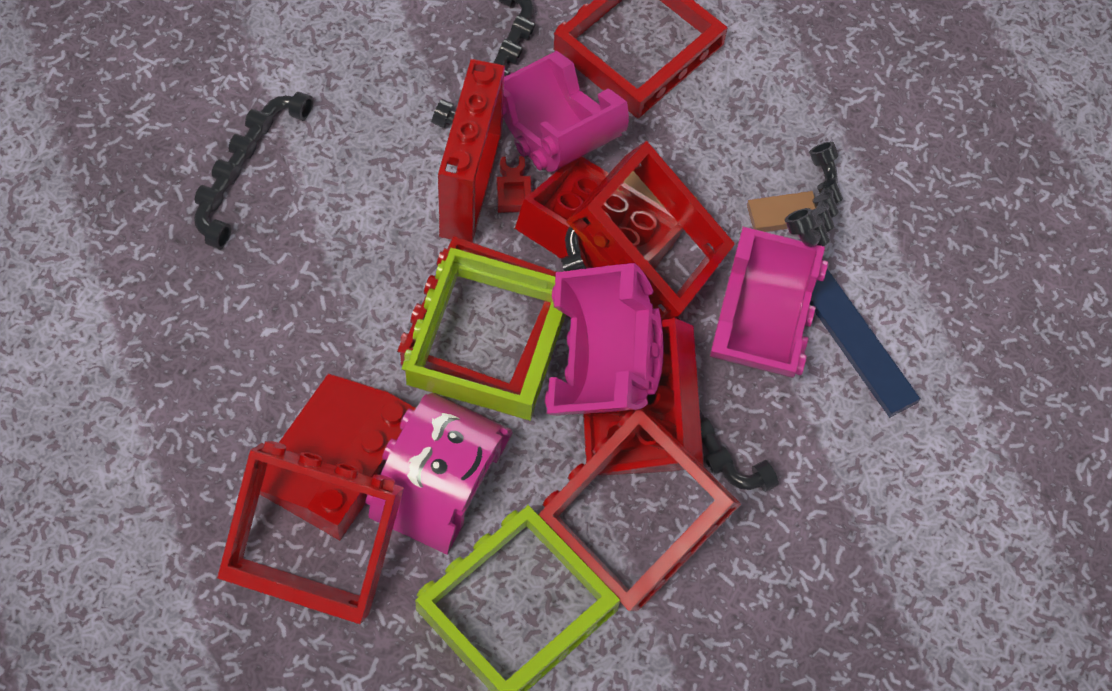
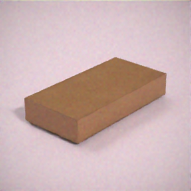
M813 191L748 200L747 208L753 229L763 232L788 229L785 218L789 214L804 208L815 209L812 201L815 198Z

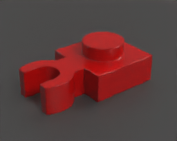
M519 156V165L511 168L506 164V157H501L500 173L503 177H497L496 182L498 213L520 212L524 198L531 193L530 176H523L525 173V159L523 156Z

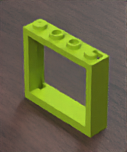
M450 248L446 261L442 260L441 264H438L435 279L438 280L436 288H430L424 304V309H427L424 320L418 319L413 332V339L416 342L413 350L407 349L404 355L405 360L401 370L406 373V385L531 421L566 314L554 308L552 289L555 286L556 277ZM458 276L551 302L520 395L424 368Z
M529 505L520 512L514 510L508 514L502 521V527L493 535L487 533L475 543L473 552L464 559L458 557L451 562L445 570L446 574L436 583L432 580L425 584L417 593L418 598L415 600L416 611L490 691H528L618 611L620 599ZM525 527H528L597 601L505 681L435 604Z

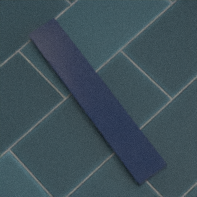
M827 269L824 281L817 280L811 296L810 305L816 307V315L889 418L917 404L921 398Z

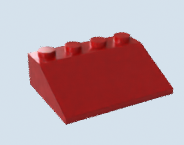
M580 157L561 167L524 198L514 229L557 257L568 256L565 236L570 226L566 220L609 173L584 157ZM623 182L618 187L621 192L616 190L601 208L655 269L684 229L666 208ZM579 237V245L587 259L589 268L604 267V264Z
M677 318L661 320L663 364L660 381L655 394L647 395L648 404L641 409L648 411L703 465L694 326ZM631 410L583 414L586 463L595 455L592 452L594 447L605 437L611 438L620 428L618 423L621 418ZM642 428L598 475L672 472L685 469Z
M327 374L279 443L284 444L287 447L286 451L299 455L301 452L314 453L323 458L322 462L334 466L338 463H344L358 468V473L369 477L381 475L386 463L382 456L387 444L391 439L397 441L402 432L400 424L403 416L409 408L414 411L416 408L386 391ZM267 464L260 491L261 496L339 541L365 505L367 494L271 464Z

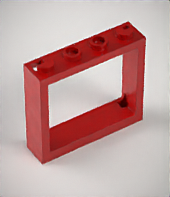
M594 0L590 4H584L571 20L562 22L554 32L553 50L558 51L572 61L577 70L603 91L609 88L626 100L628 111L639 119L725 43L728 27L694 0H660L702 34L638 89L576 39L622 0Z
M470 59L438 172L439 237L452 240L453 236L473 243L503 131L505 65ZM447 164L457 166L456 173L446 171Z
M647 140L626 154L566 220L569 226L604 266L635 263L640 267L653 289V293L648 295L652 309L659 308L661 320L675 318L684 311L735 245L732 239ZM633 171L706 255L677 293L670 288L601 208ZM584 217L589 220L590 223L588 225L583 220ZM662 304L664 310L662 311L658 305Z
M453 236L448 249L444 248L443 252L440 251L437 260L438 266L442 260L446 261L450 248H455L556 277V271ZM430 275L425 284L424 294L426 296L429 289H435L438 283L434 275ZM426 296L423 303H417L413 309L410 319L412 327L409 333L404 332L401 336V343L397 349V352L400 353L401 365L404 363L406 350H413L416 342L413 339V332L417 320H424L427 312V309H424ZM544 302L510 383L431 355L428 356L424 368L520 395L551 302Z
M643 409L631 410L626 413L619 421L618 426L620 428L611 438L605 437L594 447L592 452L595 455L585 465L581 463L571 471L567 477L569 482L561 491L556 490L552 492L542 504L545 508L538 514L620 599V602L628 611L640 610L741 505L648 411ZM644 428L715 500L648 571L628 589L559 516L628 442Z
M275 441L260 443L249 452L217 579L361 624L369 615L404 487L395 485V481L387 476L373 475V477L360 474L358 473V468L349 464L338 463L334 466L322 462L323 458L314 453L301 452L299 455L286 451L287 447L284 444ZM267 464L386 500L360 596L243 558Z

